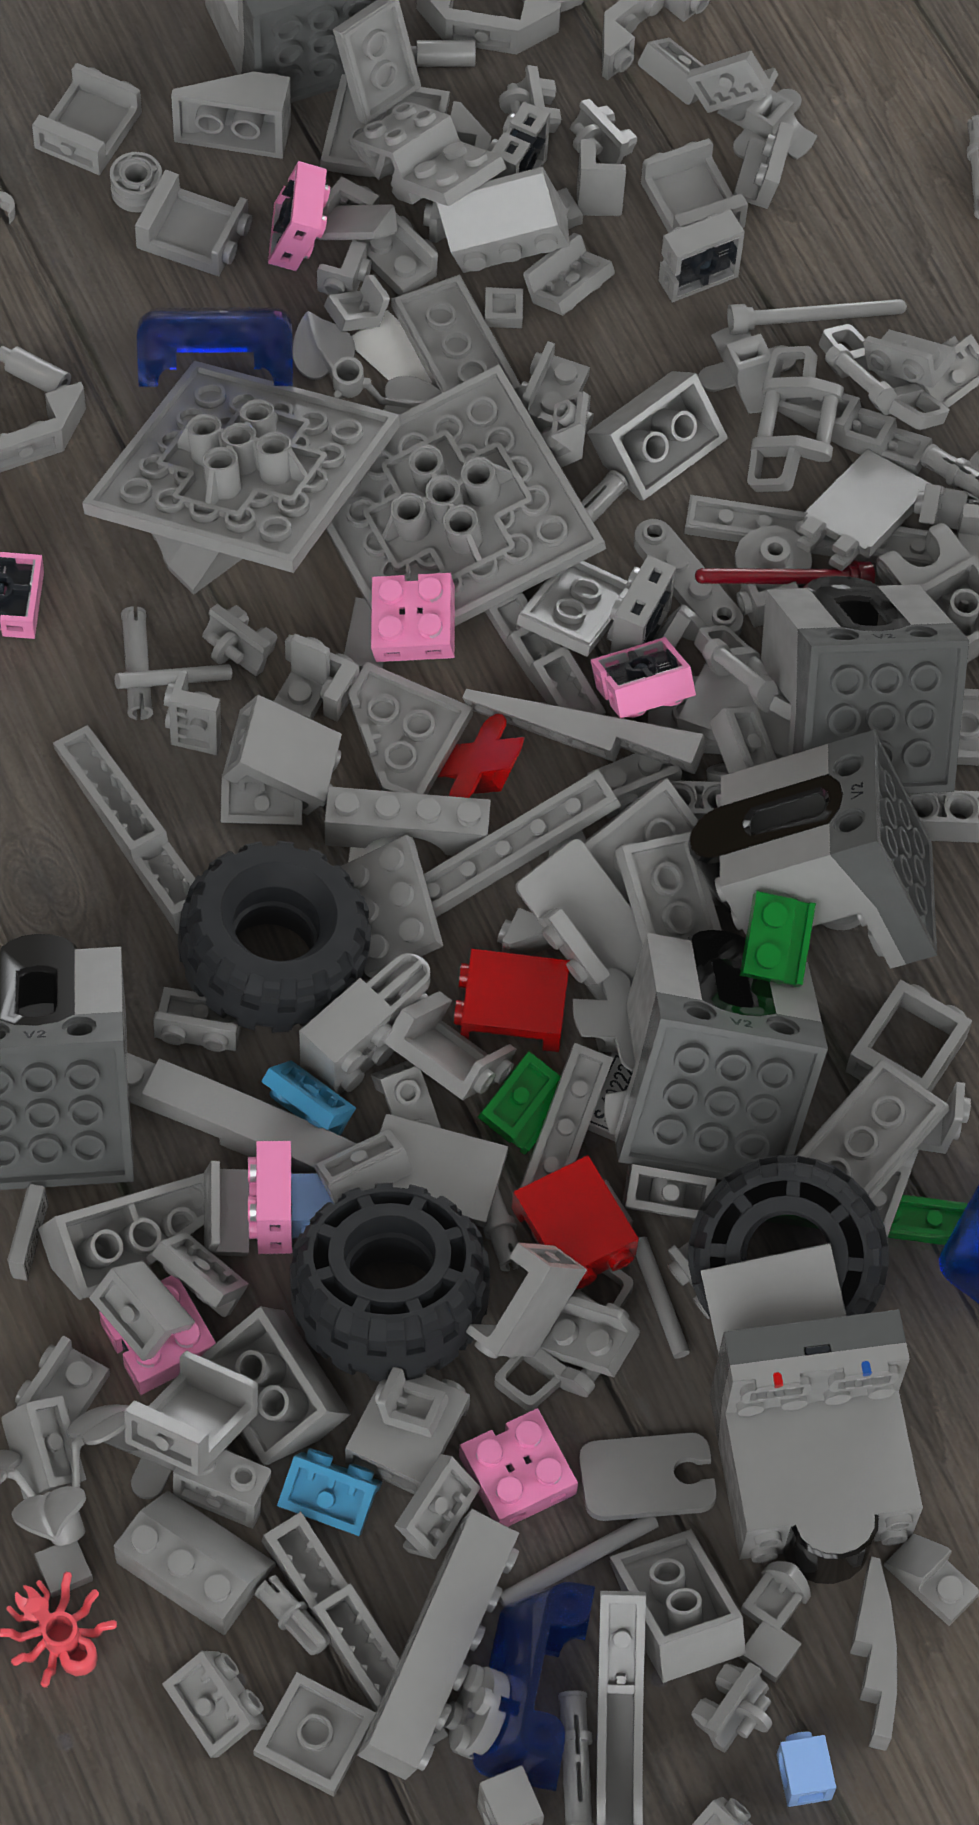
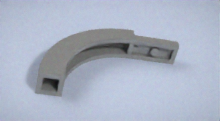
M600 1591L596 1825H643L645 1592Z

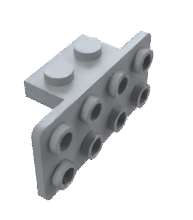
M579 839L570 840L516 883L515 888L544 928L542 934L547 942L555 950L559 949L565 958L570 960L566 963V966L573 977L580 983L584 982L596 1000H605L601 982L610 976L608 969L615 968L621 970L627 975L632 985L643 945L630 905L585 844Z

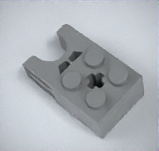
M938 523L929 528L925 544L926 550L933 560L932 565L917 567L907 562L896 551H891L876 559V574L883 586L919 584L969 639L968 663L979 656V559L975 555H970L946 524Z
M405 953L396 957L369 982L365 983L359 978L299 1030L300 1067L338 1095L345 1090L347 1092L354 1090L362 1082L365 1076L364 1073L374 1064L377 1066L382 1065L394 1052L384 1042L393 1030L392 1026L400 1011L428 997L425 993L430 984V967L428 963L416 954Z

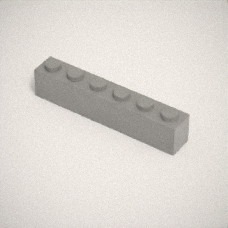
M471 1509L461 1520L357 1756L404 1780L410 1777L417 1769L421 1771L425 1769L435 1746L429 1744L435 1729L440 1731L443 1728L452 1709V1706L446 1703L451 1690L458 1691L467 1675L469 1666L463 1664L469 1650L474 1652L477 1649L485 1633L486 1627L480 1625L485 1611L491 1613L501 1596L502 1588L497 1586L502 1572L508 1574L517 1559L519 1550L513 1547L519 1532L474 1509Z

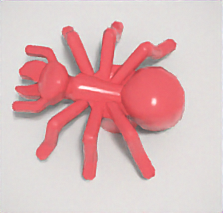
M67 1571L63 1574L61 1599L55 1612H49L51 1594L40 1580L36 1584L44 1594V1597H41L34 1588L23 1585V1588L28 1594V1598L22 1597L18 1592L15 1593V1602L23 1615H19L11 1606H7V1612L17 1622L29 1621L39 1623V1627L25 1632H18L12 1628H0V1637H9L17 1642H24L41 1635L43 1636L42 1640L31 1652L18 1654L11 1659V1663L13 1666H18L22 1662H34L43 1650L47 1648L50 1652L48 1666L43 1672L40 1683L45 1688L49 1686L51 1677L56 1673L57 1657H59L66 1673L73 1676H82L90 1673L96 1667L98 1654L94 1643L89 1638H98L103 1631L112 1630L117 1627V1621L111 1620L101 1622L95 1628H78L76 1622L89 1614L91 1605L99 1596V1592L97 1589H93L86 1596L83 1606L76 1613L71 1615L65 1612L70 1601V1583L72 1578L71 1572Z

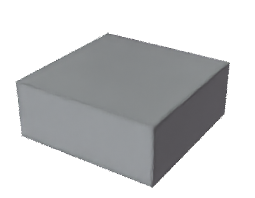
M486 287L485 321L489 327L522 328L523 289Z
M78 1541L63 1546L54 1545L34 1554L51 1598L61 1595V1583L63 1574L66 1571L71 1572L72 1575L70 1591L93 1581L91 1571Z
M762 1621L745 1645L746 1654L739 1656V1658L747 1664L750 1662L760 1667L761 1673L776 1683L799 1651L802 1643L782 1629L778 1632Z

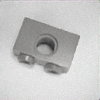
M632 1164L628 1166L622 1205L626 1209L695 1220L699 1208L709 1193L715 1188L716 1178Z

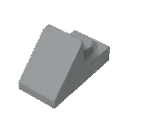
M913 1534L884 1563V1567L941 1620L950 1626L979 1596V1589L948 1561L952 1550L927 1538Z

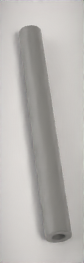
M637 1518L505 1589L499 1598L501 1605L506 1610L658 1528L659 1525L656 1518Z

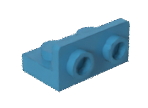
M292 1060L270 1067L261 1081L272 1089L270 1097L294 1115L318 1128H324L339 1136L356 1109L355 1106Z
M309 1448L307 1454L300 1452L295 1455L277 1506L297 1514L302 1512L305 1517L351 1534L362 1535L376 1492L380 1491L382 1481L373 1478L374 1471L352 1463L349 1464L348 1469L333 1464V1456L316 1449Z

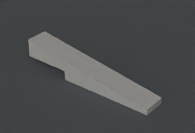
M466 689L462 697L466 705L473 707L474 712L488 717L495 714H503L510 725L615 762L620 748L670 766L678 764L681 770L695 774L707 746L704 735L700 733Z
M88 725L53 742L55 751L176 934H178L183 904L195 877L168 842L165 829Z
M299 1512L264 1534L261 1542L300 1600L308 1605L307 1610L329 1635L331 1646L377 1712L399 1662V1658L351 1583L347 1584L302 1512ZM442 1728L440 1731L435 1729L429 1744L434 1746L446 1738L448 1734L445 1729Z

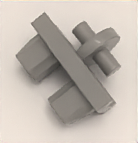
M527 65L525 68V78L517 84H509L507 86L508 90L500 95V108L504 113L516 114L525 101L550 112L549 133H555L562 120L560 109L545 107L544 105H551L555 98V81L540 78L538 66Z
M590 99L581 101L579 115L570 127V130L576 135L573 141L574 149L579 153L580 139H595L596 157L601 163L621 164L623 157L633 152L637 142L636 135L630 129L620 131L614 125L616 121L615 113L607 105L597 107Z
M219 604L210 608V620L202 637L214 646L211 653L212 660L217 664H223L230 658L254 676L262 673L267 657L275 648L277 634L267 627L260 628L255 632L247 626L249 622L247 612L237 605L227 610Z
M750 1662L745 1669L726 1663L718 1673L715 1681L717 1689L726 1694L721 1704L718 1705L707 1698L700 1699L692 1711L695 1724L709 1735L714 1748L724 1753L738 1734L743 1738H748L753 1729L768 1732L772 1726V1720L765 1713L771 1704V1700L765 1696L769 1687L760 1677L761 1668Z

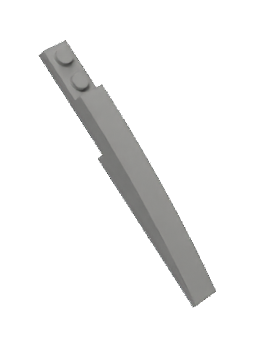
M127 1053L130 1103L218 1137L221 1146L246 1156L256 1157V1141H291L292 1174L317 1173L314 1165L357 1144L329 1130L318 1128L308 1121L160 1058L155 1064Z

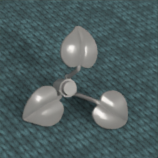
M309 311L304 314L297 327L293 341V360L296 368L303 376L310 380L322 379L330 373L333 377L335 398H353L359 395L363 388H366L377 403L385 405L384 411L400 415L442 393L438 388L420 378L398 376L387 382L385 386L386 398L382 397L371 384V379L364 378L363 366L358 359L354 358V340L347 331L341 332L335 323L326 321Z
M114 1404L96 1407L81 1414L70 1424L67 1429L68 1434L71 1438H75L71 1444L72 1486L61 1487L52 1492H46L44 1495H36L21 1473L14 1469L22 1461L20 1454L11 1450H0V1484L6 1478L13 1479L27 1496V1499L20 1502L12 1511L13 1520L18 1526L33 1534L51 1540L57 1546L71 1544L84 1536L86 1530L79 1513L80 1508L86 1501V1494L80 1488V1449L84 1444L97 1445L105 1442L126 1428L124 1410L129 1405Z

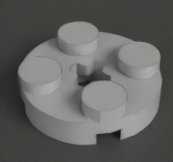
M475 1664L469 1667L463 1682V1689L457 1701L449 1703L452 1709L443 1726L450 1729L449 1744L454 1753L469 1759H475L473 1753L482 1756L494 1743L506 1715L505 1712L498 1710L501 1696L508 1699L510 1696V1683L506 1674Z

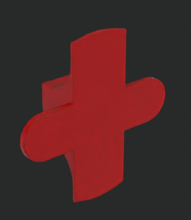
M495 714L489 717L483 723L474 742L456 744L438 775V777L456 779L449 796L469 798L473 793L502 791L525 739L524 737L500 739L507 724V719L503 714Z

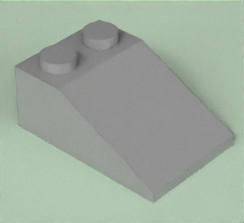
M253 71L172 90L174 142L283 159L291 127L290 77L280 76L275 73Z
M691 1529L610 1556V1563L621 1591L646 1593L645 1650L663 1683L746 1654L743 1616Z

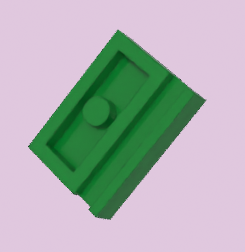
M756 891L752 899L740 976L778 984H789L798 988L801 987L804 980L816 903H805L798 901V899Z
M528 1051L477 1117L507 1142L515 1144L521 1149L520 1152L525 1155L539 1137L561 1076Z

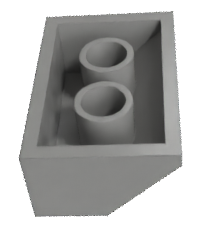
M543 167L487 181L449 207L437 203L450 252L463 273L480 271L486 267L505 262H515L521 258L541 253H550L556 249L570 246L567 209Z
M677 371L668 373L587 432L602 464L609 471L615 470L622 474L628 482V489L639 500L643 501L728 439L697 374Z
M260 1306L200 1356L257 1382L258 1415L242 1432L263 1465H269L320 1441L351 1415L285 1310Z
M166 1491L140 1510L114 1544L115 1559L118 1565L222 1635L227 1633L254 1596L257 1588L276 1566V1562L170 1491Z

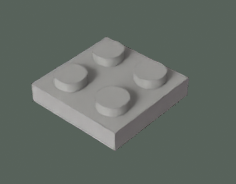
M296 1672L254 1748V1756L334 1797L366 1737L376 1712Z

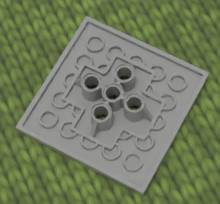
M193 361L82 502L84 514L294 573L399 429V414Z
M499 364L400 414L399 429L326 528L328 535L371 611L372 577L405 575L406 581H418V574L451 572L455 585V626L606 549L605 542ZM450 499L449 501L441 502L442 500ZM416 516L414 519L406 520L409 517ZM465 528L468 529L467 531H464V532H458L459 530H462V529H465Z

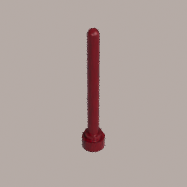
M853 561L843 571L838 569L700 568L695 572V580L700 584H788L796 582V584L844 585L846 589H850L854 593H869L874 587L875 570L870 561Z

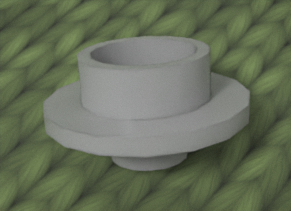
M778 525L761 526L749 531L739 541L735 552L736 568L811 569L812 557L811 552L808 553L796 546L797 540L801 536L793 530ZM785 584L755 585L758 591L761 592Z

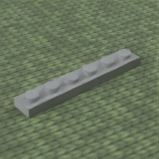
M594 771L425 873L424 877L435 917L440 916L621 807L617 797L600 771Z

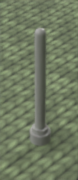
M901 299L754 310L753 307H746L745 304L728 305L727 322L730 334L738 335L747 334L748 330H753L756 325L897 315L904 313L907 305Z

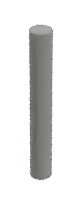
M230 664L124 672L116 673L114 680L117 689L168 685L169 682L175 683L179 670L188 672V683L231 680L232 668Z
M639 1237L636 1258L673 1357L675 1359L685 1357L690 1353L652 1249L647 1237Z

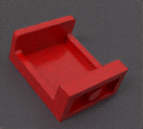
M471 949L469 964L461 963L459 988H466L464 1000H456L454 1024L461 1025V1035L468 1040L470 1031L544 1040L543 1051L559 1052L569 974L566 963L570 960Z
M589 1155L513 1192L511 1209L519 1222L526 1220L539 1244L556 1246L587 1269L575 1290L582 1289L591 1284L598 1274L610 1268L612 1271L620 1270L634 1260L639 1238Z

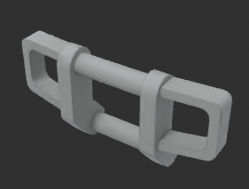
M845 324L823 331L818 344L826 354L825 361L841 378L850 376L869 393L868 397L873 405L882 414H892L918 430L944 424L950 409L926 393L917 383L911 384L907 380L874 371L884 380L879 382L868 372L871 370L867 368L863 346L865 338L852 325ZM838 342L847 343L853 350L849 351L841 343L838 344ZM915 407H919L921 410H923V411L926 412V413L919 412V411H917V410L914 409V408H915Z
M809 346L778 347L772 352L762 388V394L765 395L758 433L757 437L753 438L750 449L751 457L747 483L755 492L791 490L800 457L817 462H829L832 458L833 447L830 443L838 403L842 402L844 387L833 382L815 378L818 356ZM804 359L803 376L780 378L785 361ZM812 397L813 399L823 401L816 440L799 435L773 436L780 399ZM764 457H786L784 469L780 477L761 479Z
M725 625L700 628L694 645L702 653L710 670L718 676L734 675L749 687L750 695L761 710L766 713L775 712L790 721L792 705L765 671L760 654Z
M610 1268L602 1273L622 1287L620 1294L613 1303L622 1308L632 1293L633 1279L622 1270L612 1271ZM582 1289L574 1290L573 1294H574V1293L582 1294V1295L588 1297V1298H589L590 1300H592L594 1303H597V1302H595L593 1299H591L589 1296H587L586 1294H584V1293L581 1291ZM631 1322L633 1327L640 1334L639 1328L633 1322ZM539 1348L534 1357L517 1356L515 1359L510 1358L496 1373L494 1385L523 1409L532 1411L559 1387L573 1394L588 1397L595 1388L594 1381L601 1373L585 1368L579 1371L566 1367L545 1350ZM522 1360L550 1380L531 1396L524 1394L506 1380Z

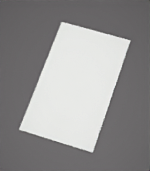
M388 310L385 311L380 327L360 329L352 335L355 350L388 380L398 376H413L430 384L432 383L399 320Z

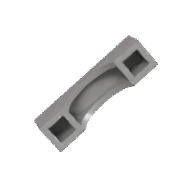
M328 786L325 814V845L366 848L370 843L381 838L408 835L409 837L423 839L435 844L445 855L455 856L488 836L491 800Z

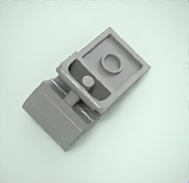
M412 102L397 105L393 109V113L382 120L366 125L364 131L352 139L360 159L378 180L394 171L391 181L392 193L398 200L412 205L420 199L426 198L449 207L507 169L502 155L461 142L451 115Z

